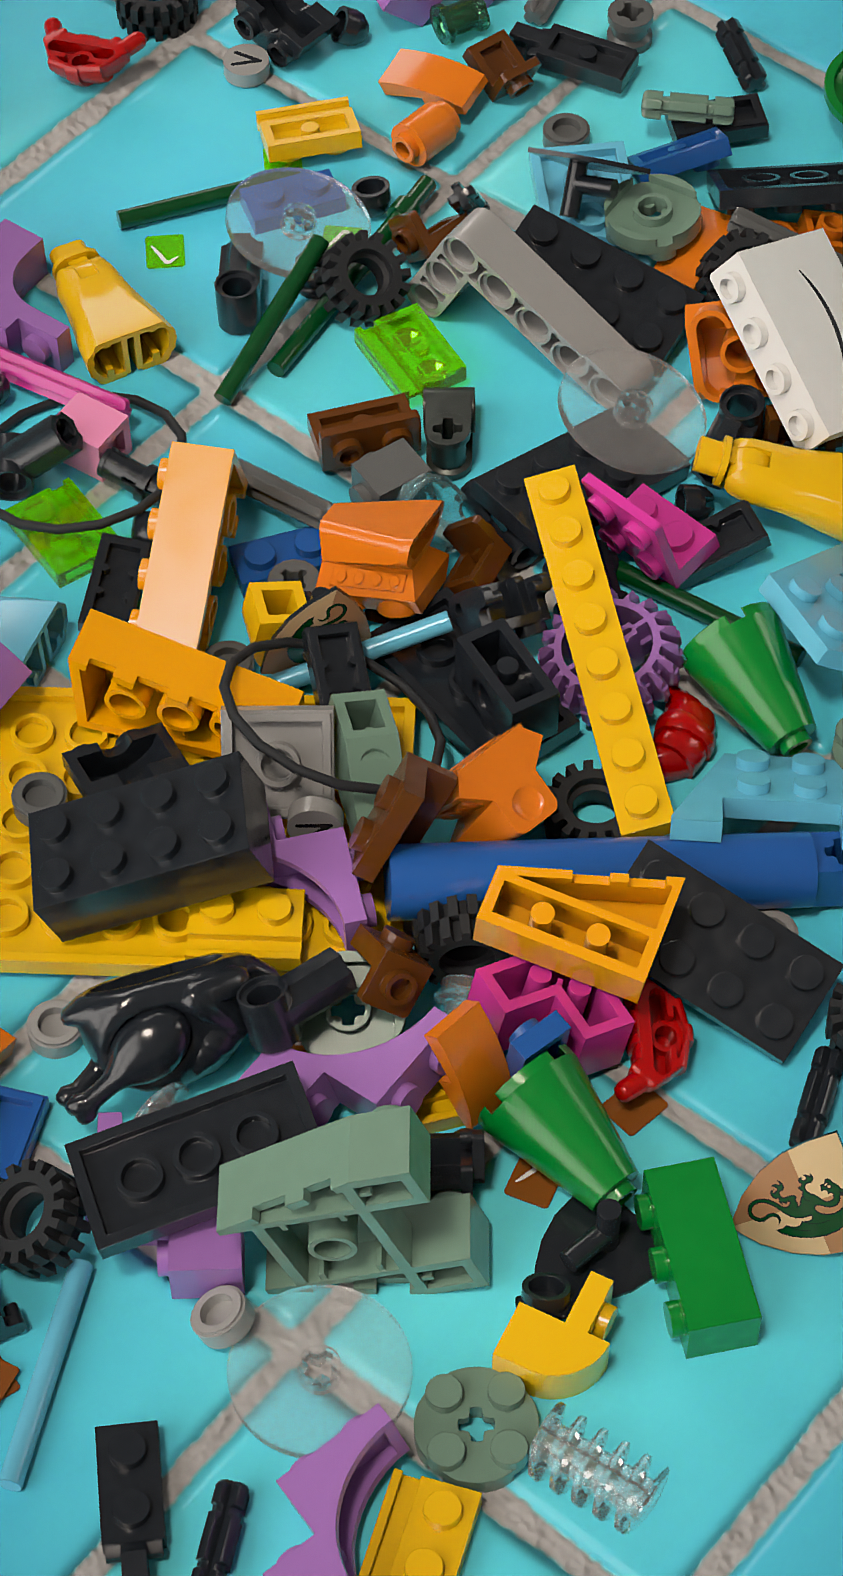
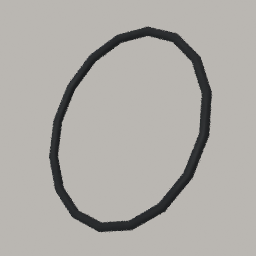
M112 392L127 398L130 404L137 405L162 417L177 436V442L187 443L186 432L169 410L138 395ZM48 399L21 409L0 424V434L7 432L24 418L63 404ZM156 489L133 507L99 520L58 525L23 520L1 508L0 519L18 529L58 535L100 530L142 514L161 499L162 489Z
M285 637L252 642L227 659L220 680L219 690L229 719L254 748L293 774L341 791L377 794L381 784L340 780L296 763L264 742L237 711L230 690L235 667L256 652L288 647L304 650L302 639ZM365 657L366 667L400 689L426 717L435 740L431 762L441 766L446 740L434 710L408 682L371 658Z

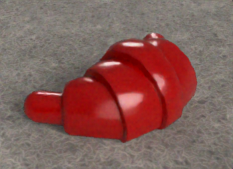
M55 17L48 18L44 23L46 35L43 38L50 70L60 77L66 78L71 84L80 87L109 82L114 74L120 72L130 62V57L142 50L147 43L146 36L139 31L133 32L123 39L116 36L112 39H106L94 35H78L68 32L66 28L62 27L61 21Z
M680 686L669 687L668 703H665V712L659 716L656 722L653 736L665 783L683 778L692 779L703 763L710 760L716 745L714 736L716 719L714 714L699 699L688 691L682 690Z
M649 978L645 982L637 1004L626 999L622 1001L635 1023L625 1047L628 1056L631 1058L628 1076L620 1080L614 1088V1094L620 1102H630L644 1092L650 1093L666 1085L674 1077L685 1073L690 1048L694 1043L693 1027L688 1023L681 998H675Z

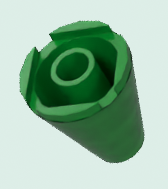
M752 603L741 607L745 617L730 624L724 615L699 632L685 646L682 652L687 659L684 660L683 667L770 755L783 754L784 757H792L811 745L813 740L810 736L817 726L780 617L769 603Z
M566 1044L559 1045V1058L554 1059L546 1051L520 1069L495 1093L502 1103L493 1114L484 1106L479 1114L478 1123L489 1135L593 1212L597 1211V1206L602 1200L608 1198L618 1201L623 1206L637 1191L633 1181L639 1172L577 1055Z

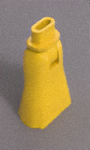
M74 240L55 247L50 252L49 258L53 263L52 275L56 280L57 296L72 327L78 349L91 378L96 379L100 384H107L126 377L131 372L129 356L137 369L143 370L162 364L169 359L171 352L176 347L177 335L174 327L150 303L139 295L116 268L98 254L96 249L87 247L82 240Z
M701 435L696 447L692 471L713 477V485L719 488L724 486L728 494L740 501L745 500L751 505L786 515L843 543L842 452L795 448L752 438H739L733 441V437L728 435L724 437L723 441Z

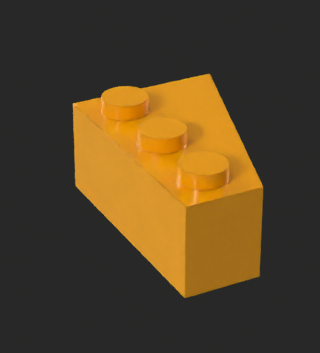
M498 865L476 917L473 940L637 1004L685 878L667 876L666 880L629 878V874L610 873V876L573 874V870Z

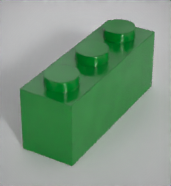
M709 1157L644 1170L642 1193L633 1197L634 1210L639 1229L641 1231L650 1229L655 1247L648 1249L649 1264L655 1284L665 1283L670 1300L663 1303L664 1317L670 1338L680 1337L686 1359L758 1345L762 1315L715 1158Z

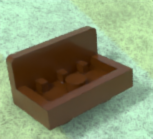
M405 393L307 414L308 430L323 472L342 467H351L352 463L360 460L365 454L373 451L376 452L401 438H404L415 452L421 450V418L417 410H411Z
M407 752L394 775L388 774L382 781L375 797L374 807L368 817L362 816L352 832L349 840V848L355 850L352 874L373 883L397 843H420L457 784L456 773Z

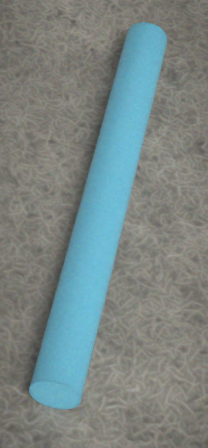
M446 610L362 641L363 653L365 657L375 660L454 631ZM307 662L266 676L294 688L311 683Z
M71 1259L73 1262L68 1266L0 1472V1486L10 1491H20L22 1489L93 1271V1265L83 1259Z

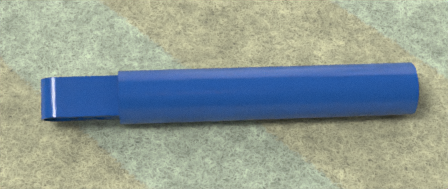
M840 831L722 834L721 843L670 840V835L397 843L383 865L386 917L388 922L413 921V919H417V913L422 908L430 911L429 903L438 900L444 905L447 904V897L457 895L458 901L466 900L467 894H477V901H482L498 865L573 870V874L610 876V873L627 874L648 840L653 841L758 910L843 906V850L841 848Z

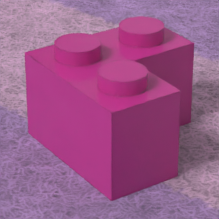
M516 956L476 969L467 1000L480 1002L503 1051L508 1050L509 1038L520 1025L531 1018H536L540 1022L557 1010L571 1026L567 1046L577 1055L587 1075L620 1063L635 1023L618 996Z

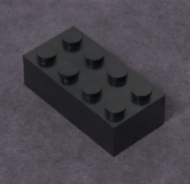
M239 751L28 814L33 911L62 942L275 881L265 785Z

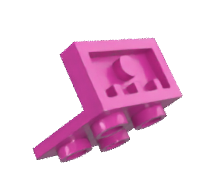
M589 472L581 479L588 496V500L585 502L586 506L598 520L601 527L598 531L600 539L607 542L608 548L617 554L625 551L632 556L639 569L652 580H657L661 577L677 589L720 547L715 533L644 483L626 499Z

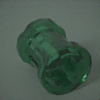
M460 0L446 6L438 3L431 6L430 9L433 30L437 38L444 45L453 43L458 35L474 29L482 32L490 26V17L484 0Z

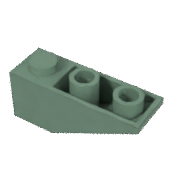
M385 689L331 694L329 705H334L335 778L381 784L388 774L394 775L403 760L398 729ZM338 790L352 835L359 819L362 816L367 818L372 811L376 795Z

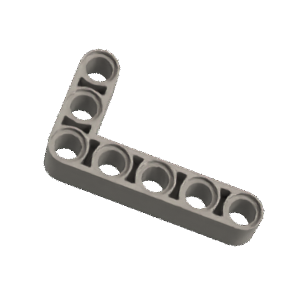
M476 208L441 241L408 283L411 284L410 291L407 294L411 304L420 313L432 318L441 315L472 285L585 396L604 412H608L620 405L626 408L652 379V370L644 357L505 222L486 208Z

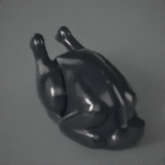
M210 953L119 976L88 988L72 999L61 1010L60 1018L63 1025L78 1029L91 1060L73 1083L60 1087L56 1094V1101L59 1105L65 1107L67 1113L75 1116L79 1123L88 1125L95 1120L99 1108L117 1092L125 1088L145 1092L164 1091L186 1086L215 1073L234 1055L240 1043L247 1035L236 999L240 986L256 976L265 974L280 976L279 972L274 966L249 953Z

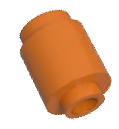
M441 100L427 102L393 127L391 132L392 148L396 156L403 162L413 166L424 165L455 141L456 134L461 128L457 112L451 105Z

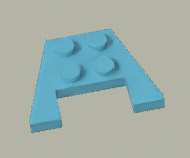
M843 543L770 573L758 589L817 665L843 671Z
M756 749L741 750L737 754L724 753L671 815L670 840L721 843L723 818L839 825L841 848L843 850V769L835 760L825 759L815 753H798L792 757L769 756L768 753Z

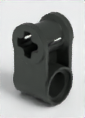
M424 387L423 425L427 441L426 464L432 470L433 477L444 481L458 480L466 476L472 467L473 433H475V387Z

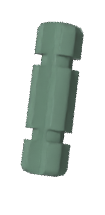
M646 90L642 97L641 113L645 119L661 120V115L668 116V121L706 124V119L713 120V125L730 126L734 120L735 100L732 97L716 96L715 101L708 100L709 95L670 92V96H663L664 91Z

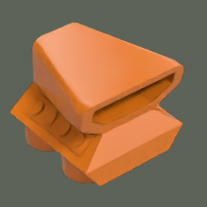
M721 300L685 305V329L694 389L697 397L719 403L720 396L725 389L739 384L751 385L757 388L764 397H769Z
M429 499L334 503L320 521L319 535L322 563L316 587L330 589L337 586L353 597L362 610L366 608L376 609L379 614L385 617L404 618L414 614H422L445 582L447 576L449 554L430 546L442 517L444 501Z
M520 722L502 735L495 736L449 769L456 773L457 784L435 819H458L450 842L515 840L528 833L556 811L558 806L557 799L536 771L543 735L524 728Z

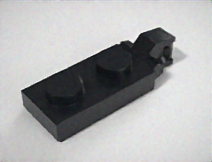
M516 22L509 33L510 39L525 61L537 56L541 62L540 68L620 94L639 62V52L636 49L555 23L551 29H539Z
M158 1421L95 1427L101 1545L106 1564L121 1562L122 1576H150L149 1559L164 1558V1548H167Z

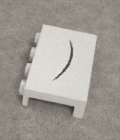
M823 228L737 252L711 273L710 280L795 448L814 450L829 440L843 436V266Z

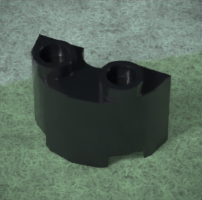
M236 0L238 15L234 18L236 30L244 39L253 40L258 46L265 49L270 59L279 67H285L292 61L300 58L333 33L340 22L336 16L318 2L308 5L303 0Z
M162 722L124 732L118 737L114 747L111 749H101L96 742L93 744H82L70 751L61 753L64 768L83 797L190 766Z

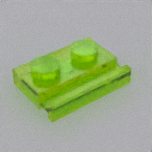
M418 303L374 320V326L363 330L361 326L354 329V341L357 347L394 395L405 393L409 404L410 398L421 395L423 398L424 387H450L466 380L465 363Z
M69 477L62 480L63 486L53 491L47 488L5 509V511L23 520L58 525L103 518ZM7 523L59 588L92 572L102 532L117 535L110 526L100 530L58 535L18 529Z

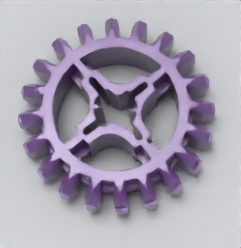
M611 588V594L633 671L641 663L645 662L644 656L650 653L646 663L634 675L645 713L652 717L654 711L653 701L668 703L670 696L669 687L679 686L681 678L679 669L683 668L684 663L683 650L680 648L682 645L680 632L676 630V626H673L672 618L667 613V610L659 611L652 597L640 603L639 596L632 590L624 599H619L618 594ZM554 614L552 621L554 629L543 631L542 643L544 647L538 649V662L559 690L562 706L568 708L575 716L581 714L582 721L590 727L589 716L561 615Z

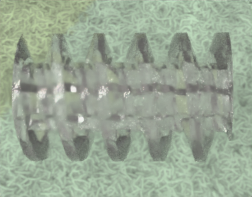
M562 1402L557 1403L543 1420L531 1443L528 1475L536 1482L544 1481L549 1477V1487L557 1495L565 1494L571 1490V1501L578 1508L586 1507L593 1502L592 1513L596 1519L606 1521L615 1515L614 1527L617 1532L621 1534L630 1533L648 1517L655 1507L667 1482L670 1471L669 1467L664 1469L654 1479L648 1476L652 1462L651 1455L646 1453L635 1464H628L629 1442L624 1440L611 1453L608 1452L605 1448L609 1430L603 1427L590 1439L585 1438L587 1417L580 1415L567 1427L562 1424L566 1412V1404Z

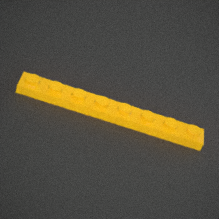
M575 464L524 478L621 837L670 834L671 815L674 813Z

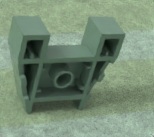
M383 1105L375 1108L372 1112L349 1115L219 1165L216 1232L222 1236L253 1231L267 1249L265 1291L268 1294H313L314 1287L338 1283H354V1294H377V1283H410V1294H437L489 1286V1220L471 1193L443 1192L430 1199V1134L410 1105L402 1107Z

